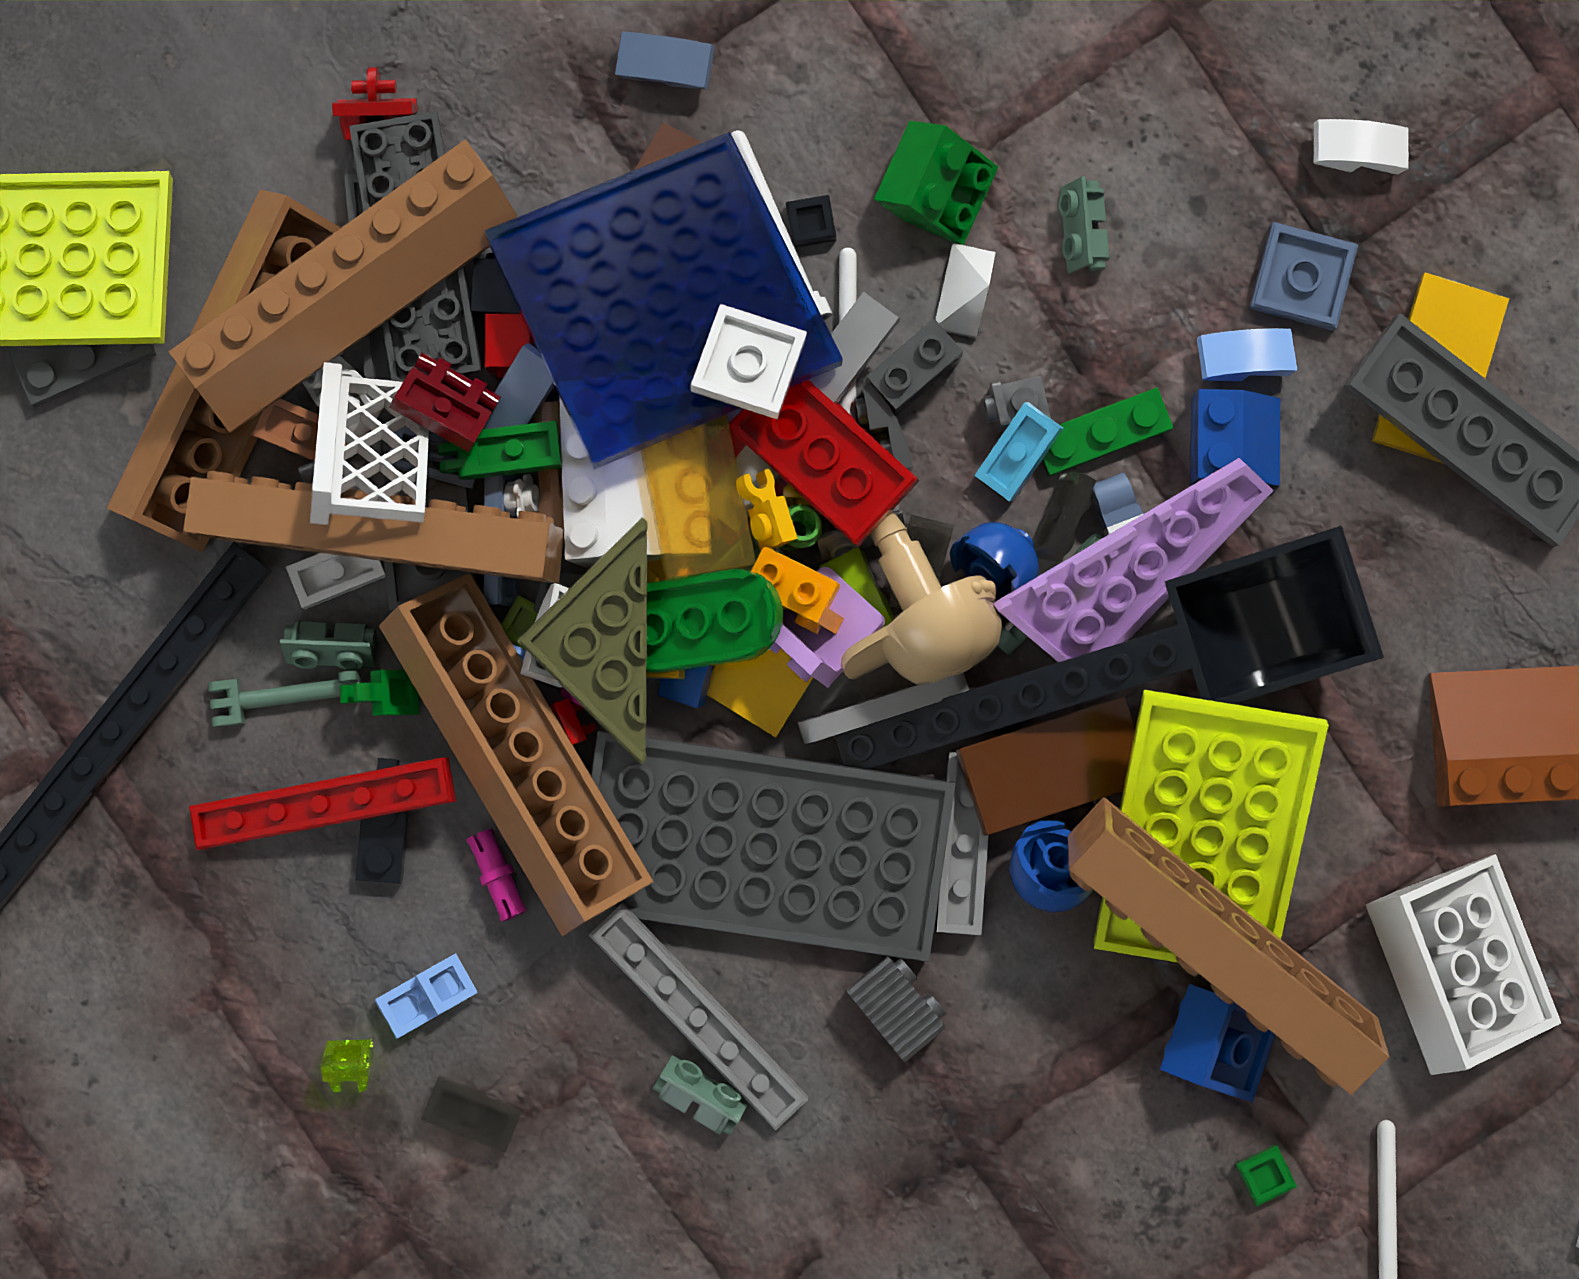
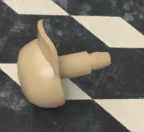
M892 511L872 532L875 546H878L882 554L878 562L903 612L889 625L863 638L846 650L841 657V667L845 675L849 679L856 680L889 663L902 677L915 684H935L969 670L988 657L999 644L1002 622L998 610L993 605L996 599L994 582L987 581L983 576H971L941 587L919 541H911L907 533L908 529Z

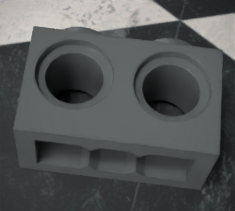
M932 319L866 376L865 385L871 384L881 394L896 417L958 364L963 351L939 323Z

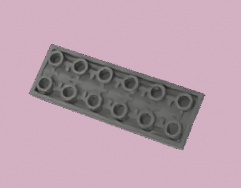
M437 111L349 126L363 212L445 154ZM464 266L382 324L392 381L403 382L411 368H414L422 352L437 361L441 357L452 364L451 369L462 375L481 371Z

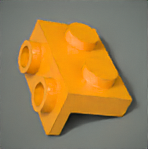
M764 547L751 571L762 575L772 583L780 596L783 611L786 609L796 614L794 623L817 635L821 627L836 634L844 618L829 608L840 588V584L768 547Z

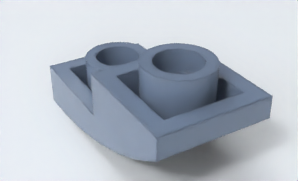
M622 31L615 75L622 79L662 82L671 87L708 90L715 46L674 37Z

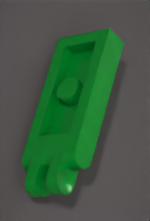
M556 421L483 429L470 452L451 442L438 445L439 456L457 455V459L441 461L439 463L440 472L446 474L458 472L460 480L562 468L559 430Z

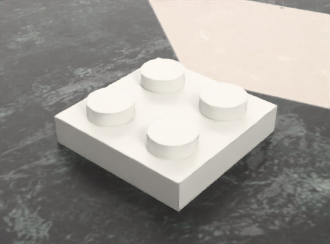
M720 304L691 383V392L778 419L801 355L807 332Z

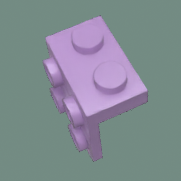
M822 567L817 572L840 584V588L829 608L844 618L839 630L834 634L821 627L817 635L794 623L797 615L784 609L780 633L769 649L777 654L782 648L791 657L787 666L805 682L813 677L829 688L843 672L841 657L846 650L863 638L882 629L885 619L881 613L831 568Z

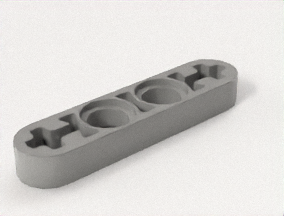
M963 672L935 684H912L797 722L803 743L808 744L940 702L943 698L968 691L969 687Z

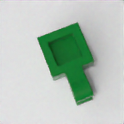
M405 670L371 671V683L340 685V703H372L373 716L419 715V693Z

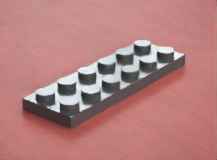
M1401 313L1395 315L1344 387L1550 546H1560L1579 519V451Z

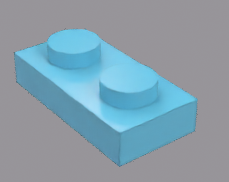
M1029 402L1023 403L974 476L1008 501H1014L1064 428Z

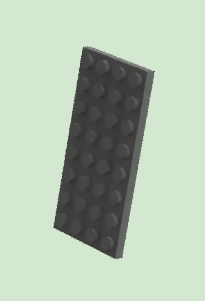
M598 731L591 777L653 880V883L622 901L638 919L929 962L955 782L646 737V760L640 764L608 731ZM619 904L605 911L603 914H610Z

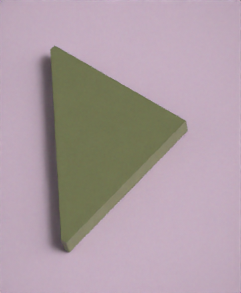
M643 517L517 640L640 764L646 760L648 522Z

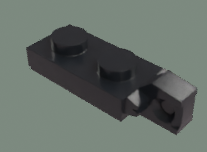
M378 758L377 770L399 766L400 760ZM409 811L361 820L356 880L403 883Z

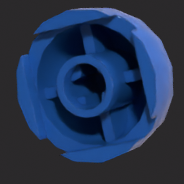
M998 522L983 523L972 528L952 545L949 553L955 572L962 567L968 577L983 576L987 581L994 582L996 588L995 602L1038 577L1040 571L1037 553L1031 537L1021 529Z
M1056 820L1039 821L1028 826L1013 848L1009 866L1014 889L1023 901L1035 909L1049 913L1065 912L1081 905L1094 890L1092 889L1090 892L1084 890L1070 876L1068 835L1071 831L1063 829L1065 823Z

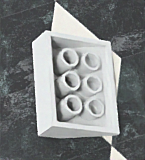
M599 378L559 383L565 560L585 568L592 567L641 517L648 522L647 561L711 555L704 395L691 392L693 378Z
M1496 854L1397 890L1365 904L1431 1075L1468 1070L1561 1024Z

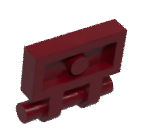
M422 352L414 368H411L395 394L389 408L465 451L470 452L501 396L486 388L488 384L480 379L475 378L472 381L451 369L452 364L440 357L437 361Z

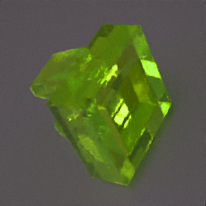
M372 1039L327 1041L321 1064L323 1082H328L333 1092H341L343 1081H357L358 1092L367 1089L374 1055Z

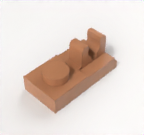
M280 398L261 412L252 436L310 461H315L319 415Z

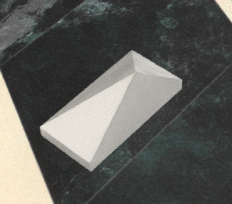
M952 243L935 319L946 332L977 338L989 289L995 252Z

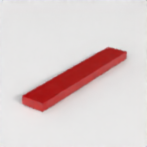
M443 757L189 806L195 848L196 850H204L456 802L450 760L449 757Z

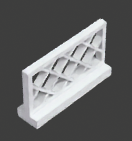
M324 362L310 523L329 525V514L424 522L429 430L389 408L403 382L341 376L342 364ZM349 393L368 394L374 400L361 407L349 397ZM385 408L396 418L382 424L372 414ZM359 421L371 430V432L360 438L348 429ZM407 426L418 436L405 443L393 432ZM382 439L393 450L380 456L369 446ZM359 453L369 464L356 470L345 460ZM403 457L416 467L404 475L391 465ZM379 471L392 481L380 489L367 480V478ZM355 485L368 495L361 500L341 498V493ZM403 490L415 500V505L397 504L389 497Z

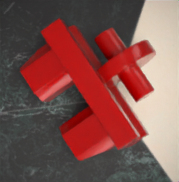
M368 67L367 80L351 81L352 94H367L368 99H339L337 102L332 103L333 116H339L344 140H352L349 126L368 123V116L383 115L384 120L411 116L418 111L417 98L381 99V93H396L397 83L396 80H381L378 67Z

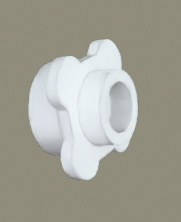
M525 474L523 480L516 479L515 481L507 482L504 490V505L506 512L510 513V517L518 518L519 511H538L539 489L537 485H533V479L530 474Z

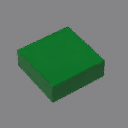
M1276 1144L1234 1163L1255 1206H1259L1297 1187Z

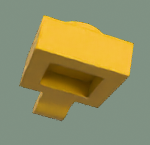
M765 469L756 474L759 488L753 485L749 473L744 474L736 479V488L741 497L750 501L754 506L748 510L751 519L750 529L752 535L758 541L760 551L764 547L775 550L798 539L785 497L776 496L775 480L772 472L769 469Z

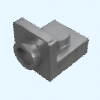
M1041 376L1001 384L1000 381L991 383L988 389L989 396L983 397L988 423L996 422L998 433L1006 430L1023 403L1029 402L1051 418Z

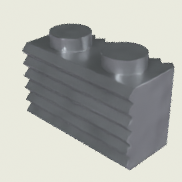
M886 956L846 991L901 1059L906 1062L947 1028L940 1020L947 1013L930 993L922 998L911 984L918 978L902 958L893 963Z

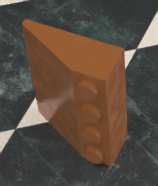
M1579 666L1428 674L1437 807L1579 800Z

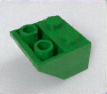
M909 120L874 200L901 220L953 243L964 245L999 166L946 125Z

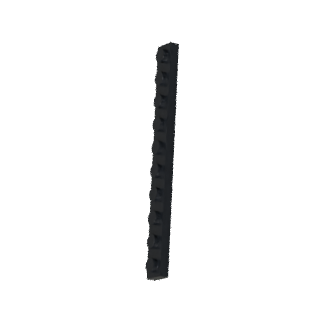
M232 543L0 832V910L271 573L272 570L239 544Z

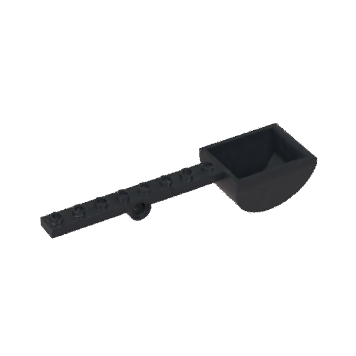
M1338 526L1164 581L1178 625L955 694L943 698L940 702L837 734L835 738L844 766L862 769L874 768L1190 669L1193 671L1201 699L1235 704L1382 659L1384 655L1343 527Z

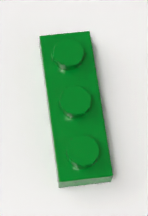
M1158 387L1059 424L1064 429L1042 459V463L1048 477L1172 431L1174 427Z

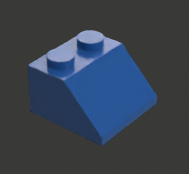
M1198 389L1191 397L1190 485H1194L1240 458L1269 487H1279L1280 398L1246 390Z
M1189 984L1186 995L1180 1003L1179 1015L1171 1038L1165 1047L1164 1059L1160 1070L1200 1086L1253 1102L1275 1034L1270 1030L1262 1032L1256 1028L1247 1018L1246 1011L1235 1002L1227 1004L1214 992Z

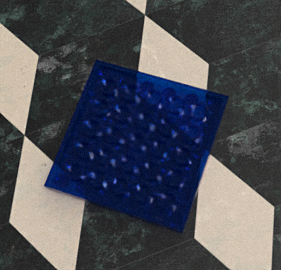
M730 132L485 230L491 251L593 469L602 467L741 408L691 392V383L720 304L807 332L789 388L842 366L843 358Z

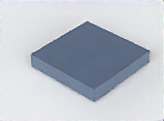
M1273 222L1270 225L1249 309L1335 331L1338 326L1359 244Z

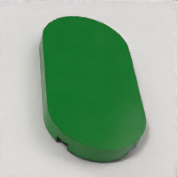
M730 569L647 583L646 672L668 673L747 661L761 656L774 644L782 627L783 608L777 590L762 575L742 569Z

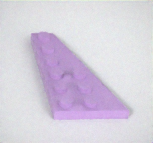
M1238 458L997 600L993 605L1003 616L1057 662L1128 641L1169 599L1164 581L1195 572L1273 490Z

